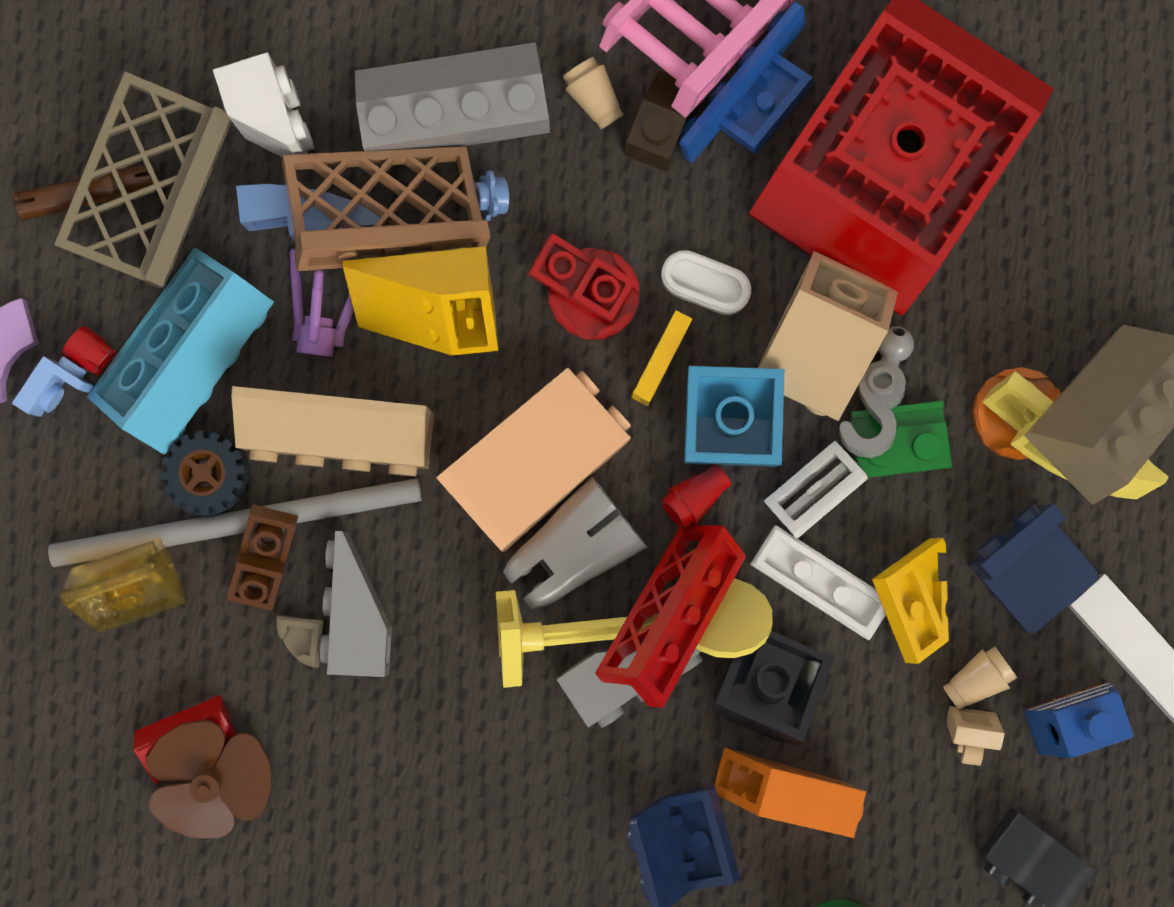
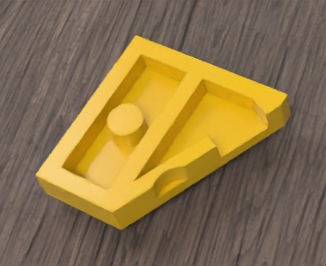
M944 538L928 539L872 579L905 663L919 664L949 641L948 617L945 612L948 600L947 581H939L938 553H946Z

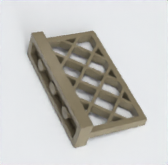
M124 72L54 245L164 290L232 121L226 111L215 106L210 108L140 77ZM130 87L150 94L157 111L131 120L124 106ZM158 98L173 105L162 108ZM181 109H186L201 116L195 132L178 139L175 138L166 118V115ZM122 112L126 123L115 127L119 114ZM161 118L171 142L145 151L134 127ZM130 130L140 154L113 164L106 148L111 136ZM190 142L184 157L179 146ZM174 148L181 163L178 175L158 182L148 158ZM104 154L109 166L97 170ZM143 160L153 185L127 195L117 170ZM112 172L123 197L96 207L89 192L93 179ZM174 184L166 200L162 188ZM157 191L164 206L161 217L141 225L131 201ZM86 198L91 209L80 213ZM126 203L136 228L110 238L99 213ZM91 216H95L105 240L88 247L69 241L75 223ZM156 227L149 244L144 231ZM140 234L147 250L140 269L120 261L113 244ZM108 246L113 258L96 251Z

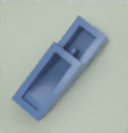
M258 184L236 186L240 223L248 231L288 227L289 236L295 241L286 185ZM325 192L320 197L340 212L351 202L349 199ZM300 197L302 206L306 201ZM361 204L348 216V218L361 227H373L380 219V217ZM314 206L304 216L306 231L325 230L333 222L332 219Z

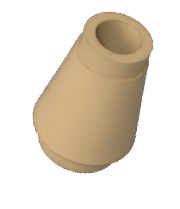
M594 57L582 62L563 76L568 85L565 90L590 118L597 123L601 130L624 115L619 108V102L604 64L599 66Z
M994 646L987 652L982 649L943 688L955 706L960 710L966 705L969 706L1010 689L1008 684L1015 680L1017 676Z

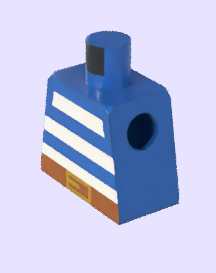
M1109 682L1023 709L1038 754L1072 758L1134 737L1118 690ZM1050 724L1056 729L1058 738H1054Z

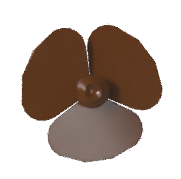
M211 720L182 723L162 735L147 756L146 765L148 771L153 777L161 781L190 782L169 784L157 788L149 799L151 814L169 830L193 839L221 838L226 836L235 824V817L243 821H251L260 817L265 810L272 789L270 760L256 736L247 732L238 733L228 740L222 751L225 743L224 731L219 724Z

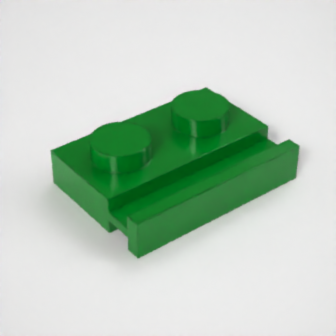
M936 401L895 406L893 409H890L894 413L897 423L895 440L891 447L882 455L872 458L858 457L854 454L855 462L866 473L867 477L872 478L952 468L946 421L944 422L943 414L944 402ZM867 410L849 413L852 427L860 437L871 439L880 434L881 427Z

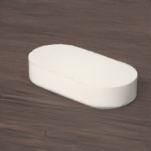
M686 250L675 252L666 259L662 268V283L670 294L723 315L735 314L742 310L749 301L751 285L747 276L742 271L695 252Z

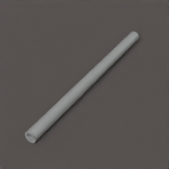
M415 478L262 507L297 515V523L419 502L422 501L419 480ZM251 508L50 544L48 556L51 565L58 567L241 534L245 532Z

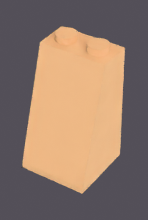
M569 368L565 369L437 477L440 483L501 551L508 550L631 439L625 432L631 427L629 422L613 405L606 410L594 396L600 391L583 371H580L575 376Z

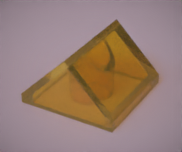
M161 538L72 568L60 594L62 603L98 633L187 603L182 584Z

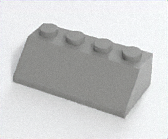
M535 42L355 71L356 106L364 151L463 147L550 133L546 97Z

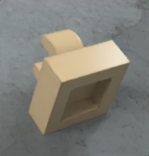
M949 706L946 725L953 744H958L957 752L962 753L961 763L980 766L983 760L984 748L1001 750L1005 733L996 713L967 708L959 710L957 707Z

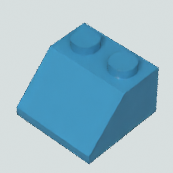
M689 366L685 412L684 463L770 467L782 465L785 369Z

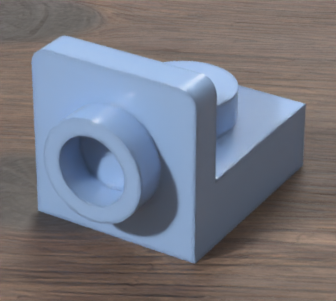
M43 356L12 404L27 414L41 417L45 411L49 413L54 410L64 395V389L61 386L64 382L87 393H90L94 385L83 378L87 370L77 366L65 356H62L59 362Z

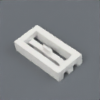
M834 441L765 499L764 502L797 539L864 483L868 477L844 449ZM837 458L841 461L838 466L811 486L805 494L786 510L781 507ZM849 471L851 472L850 475H848L843 481H841L837 486H835L823 498H821L810 509H808L804 514H802L797 520H793L798 514H800L805 508H807L811 503H813L818 497H820L825 491H827L831 486H833L844 475H846Z

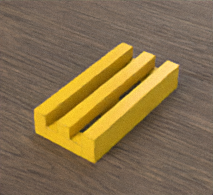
M675 311L633 392V399L646 406L649 405L692 318Z

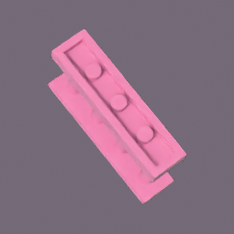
M630 0L625 6L618 2L608 12L602 22L606 30L599 47L607 52L622 36L628 39L676 79L675 85L679 88V91L671 106L686 118L743 57L745 52L768 30L773 18L779 12H785L794 0H759L754 8L748 4L743 7L736 0H705L731 21L730 27L733 30L726 37L721 33L715 35L674 0ZM650 7L704 50L703 56L706 59L699 66L693 62L688 65L637 23Z

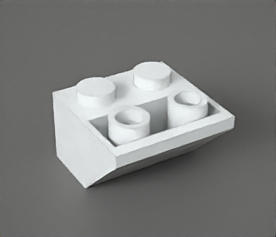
M268 52L213 69L226 113L245 139L282 158L283 155L307 154V151L314 149L306 122H303L298 109L293 110V108L301 106L292 79H289L284 65L276 67Z

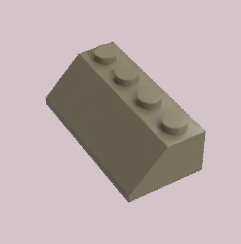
M1122 325L1024 435L1092 505L1128 485L1174 428V335Z

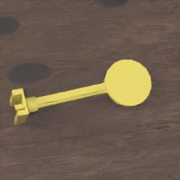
M734 578L696 649L714 657L737 658L751 654L765 644L773 625L772 608L765 595L753 585ZM515 590L496 592L498 647L502 663L503 688L522 686L524 652L544 650V646L615 639L627 617L542 625L541 622L523 624ZM658 614L645 620L640 631L654 623Z

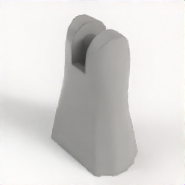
M590 476L567 498L535 535L515 552L508 561L503 573L512 584L521 576L530 573L532 568L540 562L550 575V578L545 582L541 581L532 592L523 598L527 605L534 610L554 603L587 581L618 566L646 549L647 546L597 481Z

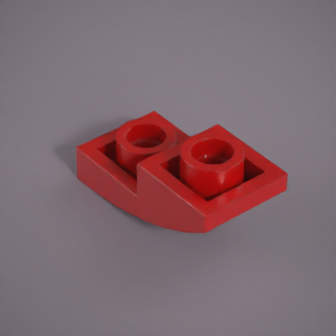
M553 233L548 236L526 275L609 322L613 321L635 283L634 280L597 257L591 258Z

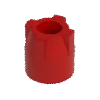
M84 325L69 338L62 354L77 366L98 376L115 356L116 351L100 335Z

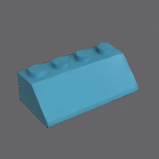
M194 247L87 395V398L121 429L165 455L172 443H176L183 436L187 423L199 406L206 403L210 398L213 387L225 370L236 362L240 349L254 330L264 323L267 312L274 301L237 274Z

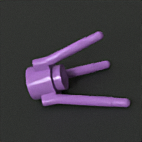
M292 248L289 252L294 315L292 341H297L296 352L333 357L334 346H344L345 331L354 311L350 293L335 329H332L333 319L321 317L324 274L322 270H316L312 287L310 316H305L304 321L301 271H297L294 255L295 248Z

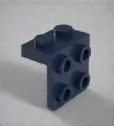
M1032 503L1012 519L1015 525L1002 537L997 533L985 541L976 550L979 556L969 564V567L1013 619L1028 633L1038 632L1098 579L1097 570L1058 526L1066 517L1054 503L1038 506Z
M715 785L663 796L629 818L628 842L631 849L637 855L641 870V890L644 897L649 900L650 907H671L690 891L734 884L740 879Z

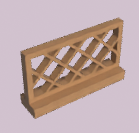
M467 146L283 155L282 167L296 243L294 255L297 271L343 268V261L484 247L487 246L490 240L488 222L481 218ZM457 162L459 177L452 185L432 171L437 163ZM404 164L418 175L408 187H405L386 172L393 165ZM347 167H360L372 177L360 190L340 175ZM313 169L323 176L325 180L313 193L297 181L295 170ZM424 179L444 193L434 207L413 192ZM378 182H381L399 195L389 209H386L367 195ZM332 184L353 198L342 212L320 198ZM461 185L463 193L460 190H458ZM300 197L306 201L302 206ZM451 198L467 209L469 220L453 221L441 213L440 210ZM407 201L426 216L420 224H407L397 217L395 212ZM359 203L380 217L373 227H361L348 218ZM313 206L333 220L327 229L306 231L304 216Z

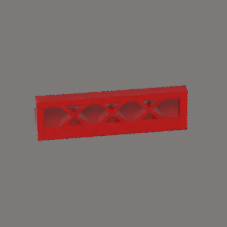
M689 525L685 529L679 527L595 672L602 682L631 685L648 706L664 707L746 558L744 552L724 526ZM691 541H700L697 548L683 556ZM681 575L676 585L661 593L666 583ZM659 612L654 623L640 631L645 620ZM637 651L628 668H618L625 657Z

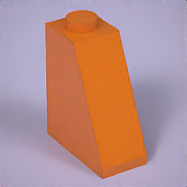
M724 747L714 783L718 796L757 816L854 838L858 822L862 818L863 803L867 792L837 779Z

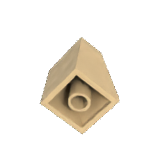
M814 251L758 368L785 369L784 396L805 405L809 411L816 415L829 416L839 421L888 333L898 292Z

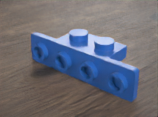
M795 1L786 12H779L771 21L767 30V36L757 47L752 46L745 52L739 62V70L729 82L723 81L716 87L710 97V105L699 118L695 116L688 121L682 130L679 142L684 159L693 163L720 130L756 155L811 89L813 78L781 56L806 25L804 6Z

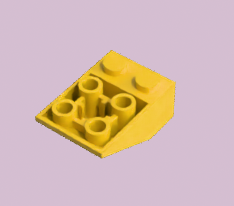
M486 246L343 261V270L359 328L448 355L498 351L495 304Z

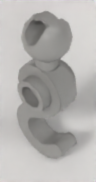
M892 326L889 328L878 349L882 356L881 360L869 365L858 385L860 399L868 413L879 423L881 427L880 434L875 438L865 439L857 434L850 422L844 421L840 424L839 434L842 444L849 452L858 457L872 458L882 455L891 447L895 440L897 423L894 413L890 409H893L901 402L906 385L904 374L898 366L914 350L912 335L902 327ZM895 332H901V333H903L904 335H903V336H897V335H895L894 333H895Z

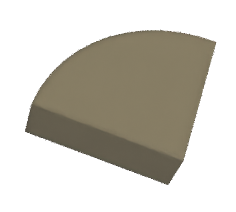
M278 615V634L287 650L299 662L319 668L321 662L320 646L322 636L324 635L325 620Z

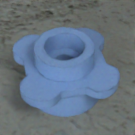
M486 171V176H480L479 183H475V189L483 220L490 221L491 217H496L497 214L507 213L509 208V189L504 177H495L493 171Z

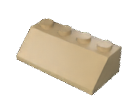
M232 386L231 397L236 448L249 451V460L277 462L278 454L296 456L295 464L323 467L324 459L342 460V469L370 472L371 463L389 465L388 474L416 477L417 468H429L434 413L427 406Z

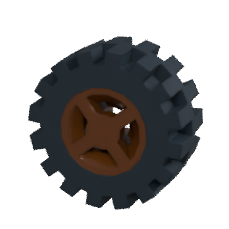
M197 431L191 435L186 434L180 437V441L177 444L172 443L168 448L170 453L167 457L163 456L161 464L164 465V472H160V480L165 483L163 490L166 496L171 497L172 503L178 508L185 510V512L202 516L221 514L228 509L234 508L238 500L243 498L247 492L245 489L247 483H250L251 477L248 474L249 461L245 458L244 451L236 448L233 440L224 435L206 431Z

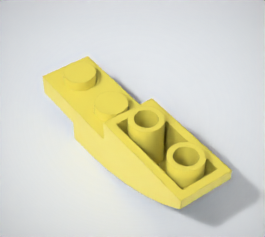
M1014 371L991 388L982 403L1018 431L1010 445L1048 471L1066 479L1024 436L1053 401L1039 391L1034 384ZM1148 459L1128 485L1112 493L1110 496L1137 500L1165 484L1169 476Z

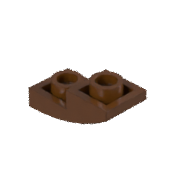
M252 504L226 600L273 611L298 520L297 515Z

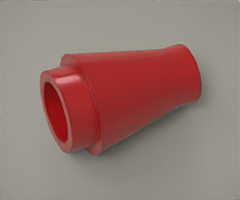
M712 464L708 469L666 490L667 496L661 500V505L671 520L681 529L687 528L690 524L697 526L720 495L731 486V481L718 465Z

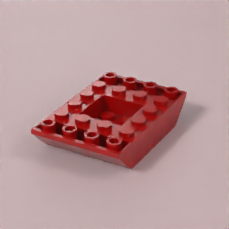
M891 0L778 166L748 215L809 256H812L815 251L897 291L898 294L893 311L902 317L940 268L1041 116L1054 88L919 0ZM903 130L914 131L921 139V149L915 153L903 151L898 146L897 134Z

